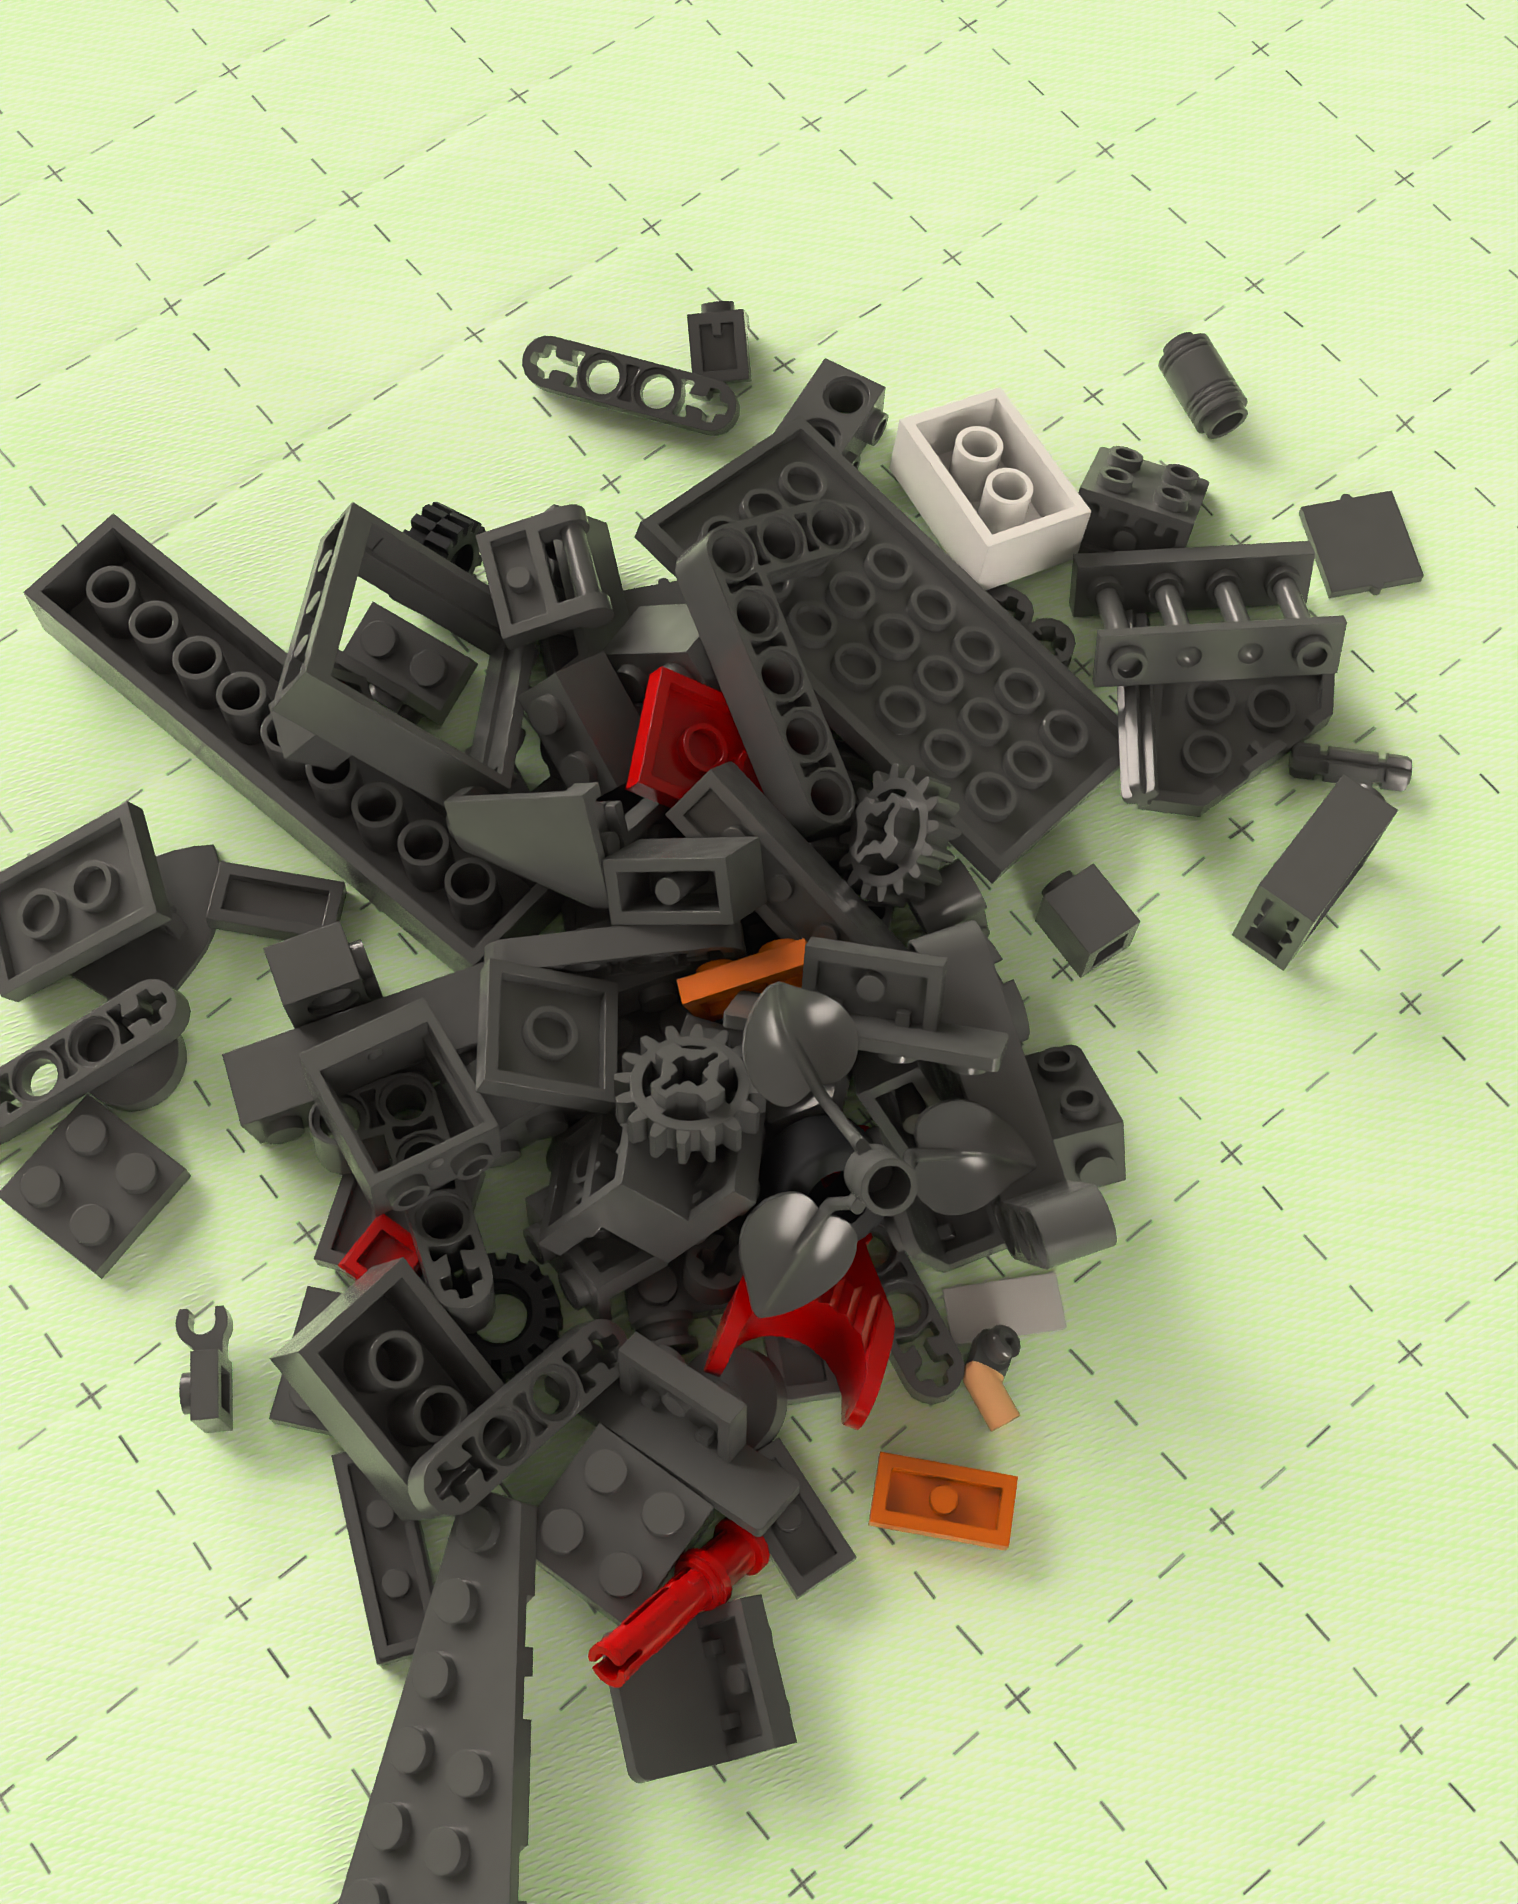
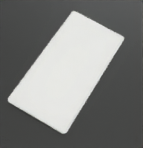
M1054 1272L949 1287L942 1290L949 1331L956 1345L972 1343L973 1339L983 1329H992L996 1325L1009 1326L1018 1336L1067 1328L1058 1279Z

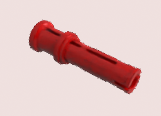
M723 1518L715 1526L712 1539L700 1549H688L681 1555L675 1566L674 1576L661 1589L649 1597L608 1636H605L600 1642H597L590 1648L588 1658L591 1662H596L603 1655H606L605 1658L592 1667L594 1673L608 1686L614 1688L623 1686L640 1666L665 1646L699 1612L703 1610L710 1611L719 1605L725 1604L731 1598L732 1587L745 1575H757L768 1564L770 1554L764 1537H755L729 1518Z

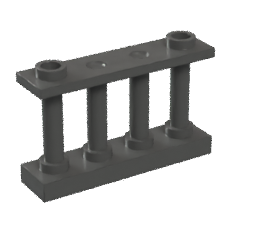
M1310 540L1073 554L1069 597L1072 616H1100L1104 629L1097 630L1092 678L1094 688L1338 673L1347 621L1344 615L1311 617L1306 604L1315 559V551ZM1279 605L1284 619L1251 621L1246 607ZM1132 609L1135 613L1160 612L1165 626L1130 628L1125 610ZM1220 609L1224 622L1190 624L1186 611Z

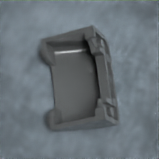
M633 703L641 718L644 703ZM541 740L540 753L544 763L548 766L550 776L530 793L490 795L483 787L467 786L458 790L444 801L449 833L462 850L598 910H609L602 859L638 839L686 838L665 815L671 808L626 790L627 783L601 796L598 782L574 783L567 789Z

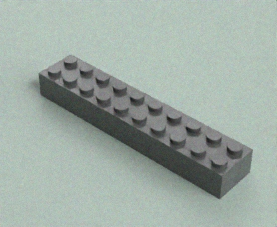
M114 513L23 592L44 631L454 972L484 962V947L487 944L508 938L539 935L560 914L561 906L566 902L565 895L462 850L449 833L445 807L352 755L333 770L286 760L277 739V732L268 704L275 699L287 653Z

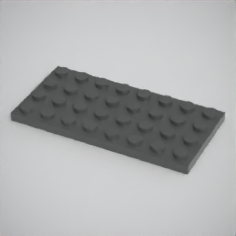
M800 415L641 521L634 538L676 577V561L681 553L721 525L818 499H832L843 505L850 513L855 526V538L850 548L810 574L772 584L771 587L828 726L875 771L890 774L892 764L898 763L909 768L911 765L936 773L937 780L949 783L952 788L946 799L959 803L960 807L956 815L950 819V826L961 829V836L949 840V843L993 884L1120 768L1118 715Z

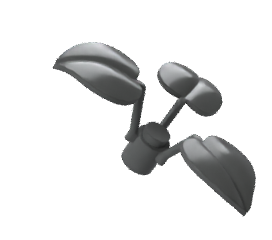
M780 981L766 987L748 1015L742 1045L743 1063L747 1076L753 1087L765 1099L777 1106H792L801 1101L811 1091L819 1105L851 1144L854 1152L847 1160L844 1170L845 1183L851 1191L849 1196L827 1198L818 1208L803 1193L794 1191L782 1192L764 1199L747 1216L739 1237V1258L750 1306L759 1318L781 1315L808 1304L827 1292L846 1274L856 1254L858 1237L853 1226L842 1217L833 1215V1212L851 1210L854 1214H860L867 1207L875 1214L894 1216L905 1211L913 1203L917 1195L924 1204L935 1212L944 1215L966 1214L990 1203L1013 1182L1037 1168L1034 1155L1015 1128L989 1108L965 1099H947L925 1109L915 1123L914 1133L918 1148L906 1150L903 1154V1159L884 1145L869 1144L836 1105L823 1084H830L841 1080L854 1065L859 1047V1038L853 1019L837 1001L825 994Z

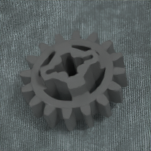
M896 763L892 764L890 774L880 771L873 773L874 788L872 790L859 787L856 791L860 804L847 819L852 823L849 832L839 836L840 843L849 845V852L843 856L839 863L840 867L853 871L849 876L847 884L851 888L860 890L861 898L885 906L888 904L898 908H905L908 899L918 902L925 899L924 884L926 882L936 886L942 883V877L938 870L941 862H954L955 856L947 849L949 840L961 836V829L950 826V819L956 815L960 807L959 803L946 799L952 787L949 783L937 780L936 773L911 765L909 768Z
M695 1024L690 1032V1036L680 1037L678 1031L673 1026L666 1027V1041L658 1043L645 1035L640 1038L641 1055L629 1052L624 1053L622 1056L623 1072L614 1074L616 1119L618 1123L628 1124V1140L632 1144L641 1142L646 1138L650 1139V1156L658 1158L667 1148L676 1150L678 1164H686L691 1151H701L703 1157L709 1163L716 1160V1146L723 1144L728 1149L737 1152L741 1149L742 1132L756 1134L758 1132L759 1113L766 1112V1099L753 1087L747 1076L743 1063L742 1045L736 1046L733 1049L729 1048L728 1031L722 1030L713 1039L704 1037L702 1025ZM651 1084V1095L645 1098L646 1089ZM734 1088L736 1095L729 1105V1091Z

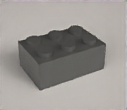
M404 1257L372 1266L269 1358L402 1521L435 1519L422 1514L412 1503L408 1493V1478L411 1468L422 1455L505 1385ZM495 1417L488 1421L483 1431L485 1448L494 1457H497L511 1443V1433L508 1426L502 1420ZM466 1461L458 1468L440 1471L439 1474L442 1481L435 1488L437 1496L453 1495L449 1487L452 1481L463 1471L475 1468Z

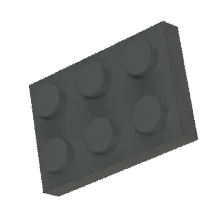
M126 801L0 872L1 997L20 1002L173 919L142 808Z

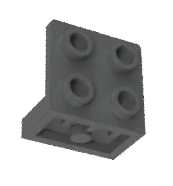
M1100 447L1078 492L1091 510L1078 554L1186 548L1210 482L1200 478L1195 470L1180 464H1168L1166 466L1144 460L1141 453L1128 447Z
M372 601L343 651L338 649L334 664L336 669L365 676L373 700L413 724L418 725L421 718L425 716L440 726L443 725L478 666V663L374 601Z

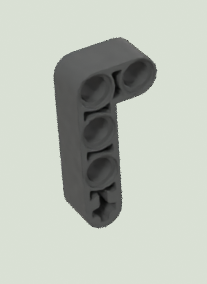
M411 1072L397 1073L375 1080L339 1097L375 1167L390 1164V1167L450 1139L436 1091L431 1082L422 1075ZM314 1103L309 1113V1128L319 1162L332 1173L340 1175L353 1174L335 1139L328 1137L331 1131L316 1103ZM405 1109L422 1111L418 1117L411 1120L395 1118L397 1113ZM456 1178L431 1190L429 1196L424 1201L410 1209L404 1210V1214L427 1288L463 1333L468 1335L484 1329L489 1324L496 1310L492 1268L464 1180ZM443 1224L455 1225L461 1229L449 1239H436L428 1235L433 1228ZM463 1269L467 1290L471 1295L464 1299H460L459 1294L454 1290L451 1274Z

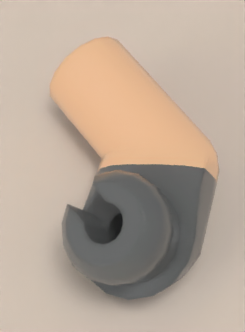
M996 1325L992 1329H983L973 1339L964 1368L963 1383L991 1432L1021 1416L1003 1385L1011 1359L1018 1356L1021 1349L1017 1333L1006 1325Z

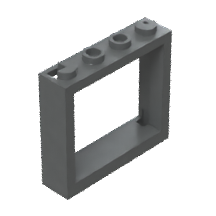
M352 501L320 539L271 710L444 807L446 799L467 786L483 787L490 795L506 794L518 780V775L514 772L516 754L520 750L526 736L525 729L521 727L524 709L517 696L532 688L529 685L531 670L539 657L540 651L536 649V642L512 650L508 649L501 636L489 585ZM357 577L362 578L490 655L470 756L331 676Z

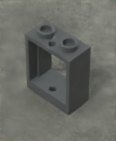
M1343 774L1260 882L1232 936L1284 971L1365 864L1395 817L1398 809L1387 803L1382 794L1375 788L1357 783Z
M425 997L298 1054L306 1087L376 1217L392 1209L395 1211L410 1209L424 1201L429 1196L431 1190L456 1178L459 1180L472 1179L485 1172L495 1159L502 1157L499 1125L479 1092H475L476 1085ZM426 1057L467 1131L378 1172L343 1108L339 1097Z

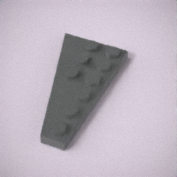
M491 1491L474 1508L462 1515L455 1516L338 1904H527V1901L518 1900L519 1856L520 1852L528 1846L531 1720L523 1719L524 1677H533V1647H525L526 1605L535 1596L536 1505Z

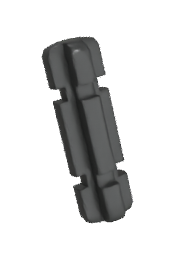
M1298 742L1293 746L1289 756V775L1299 779L1314 780L1315 775H1322L1323 782L1337 783L1345 774L1357 783L1372 787L1373 782L1379 783L1380 789L1402 792L1406 790L1412 777V759L1405 755L1386 753L1385 759L1379 758V753L1374 751L1328 746L1327 751H1320L1321 746L1319 744Z

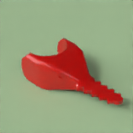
M858 1125V1126H860L864 1131H866V1129L870 1128L869 1126H866V1125ZM841 1171L833 1172L822 1178L823 1187L830 1186L839 1177ZM871 1232L857 1242V1250L852 1265L839 1282L815 1300L793 1311L773 1317H757L751 1309L743 1275L720 1319L704 1372L720 1377L727 1366L733 1350L746 1341L762 1336L786 1337L797 1340L810 1347L826 1361L837 1379L841 1393V1423L847 1427L859 1430L868 1418L878 1396L895 1332L893 1311L867 1248V1245L873 1238Z

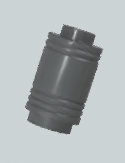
M1184 332L1175 336L1165 345L1158 368L1197 432L1205 433L1209 439H1216L1227 435L1239 427L1248 416V411L1245 408L1248 400L1209 336L1205 333L1193 334L1192 332Z

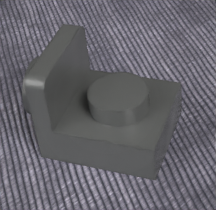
M714 301L701 304V313L687 314L692 373L718 379L726 384L752 381L747 331L750 323L749 315L744 309H735L733 301Z

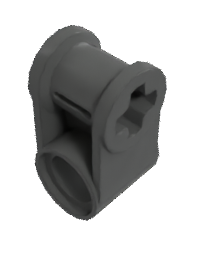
M959 858L954 860L953 863L938 869L942 877V883L939 886L927 882L924 884L925 899L923 901L907 900L909 909L925 935L969 920H975L983 934L987 938L989 937L990 930L985 914L987 909L986 902L973 877Z

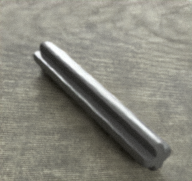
M1132 609L1125 610L1130 628L1150 627V619L1145 613H1135ZM1153 684L1117 686L1121 797L1126 804H1137L1140 808L1151 805V799L1159 794Z

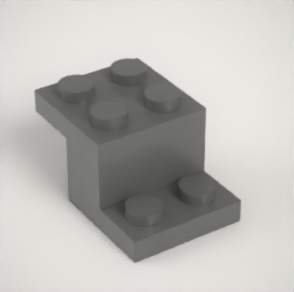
M651 1084L646 1089L645 1098L651 1095ZM735 1090L729 1094V1105L736 1095ZM616 1105L607 1115L589 1112L558 1136L538 1244L561 1256L583 1239L596 1235L603 1227L662 1261L669 1263L692 1246L703 1243L710 1234L737 1216L745 1215L756 1204L761 1189L758 1178L761 1150L766 1138V1127L764 1125L766 1112L759 1113V1130L756 1134L742 1132L741 1149L737 1152L720 1144L716 1146L715 1161L708 1163L701 1151H691L686 1164H678L676 1150L667 1148L658 1158L650 1156L649 1138L632 1144L628 1140V1124L617 1122Z

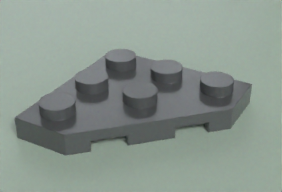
M1335 673L1153 684L1159 794L1151 799L1152 803L1150 806L1142 808L1138 806V809L1200 817L1292 751L1295 743L1304 742L1328 724L1333 715Z

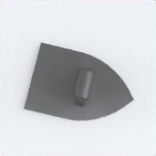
M214 844L182 848L156 856L173 919L69 976L107 1000H111L133 985L147 979H159L179 990L207 952L216 932V929L208 927L205 919L220 863ZM156 1000L151 1004V1007L159 1012L164 1003Z

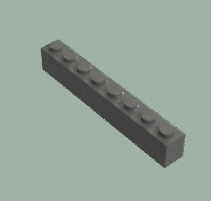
M609 917L573 931L620 925H611V918ZM745 946V956H744L743 958L748 957V953H747L746 946ZM485 963L473 965L222 1054L241 1127L261 1144L264 1142L268 1144H283L301 1137L305 1133V1128L309 1127V1113L315 1102L306 1087L298 1054L422 997L426 998L464 1066L476 1060L480 975ZM697 968L602 978L601 980L618 983V1017L640 1009L644 1012H656L672 1006L679 1000L680 996L677 979L696 974ZM426 1057L384 1076L411 1072L422 1075L431 1083L439 1081Z

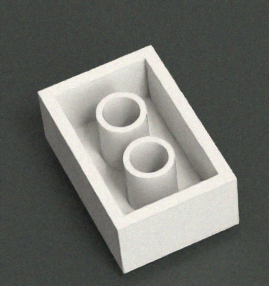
M1002 387L899 419L889 469L946 553L983 589L989 590L1073 560V554H1078L1091 510Z

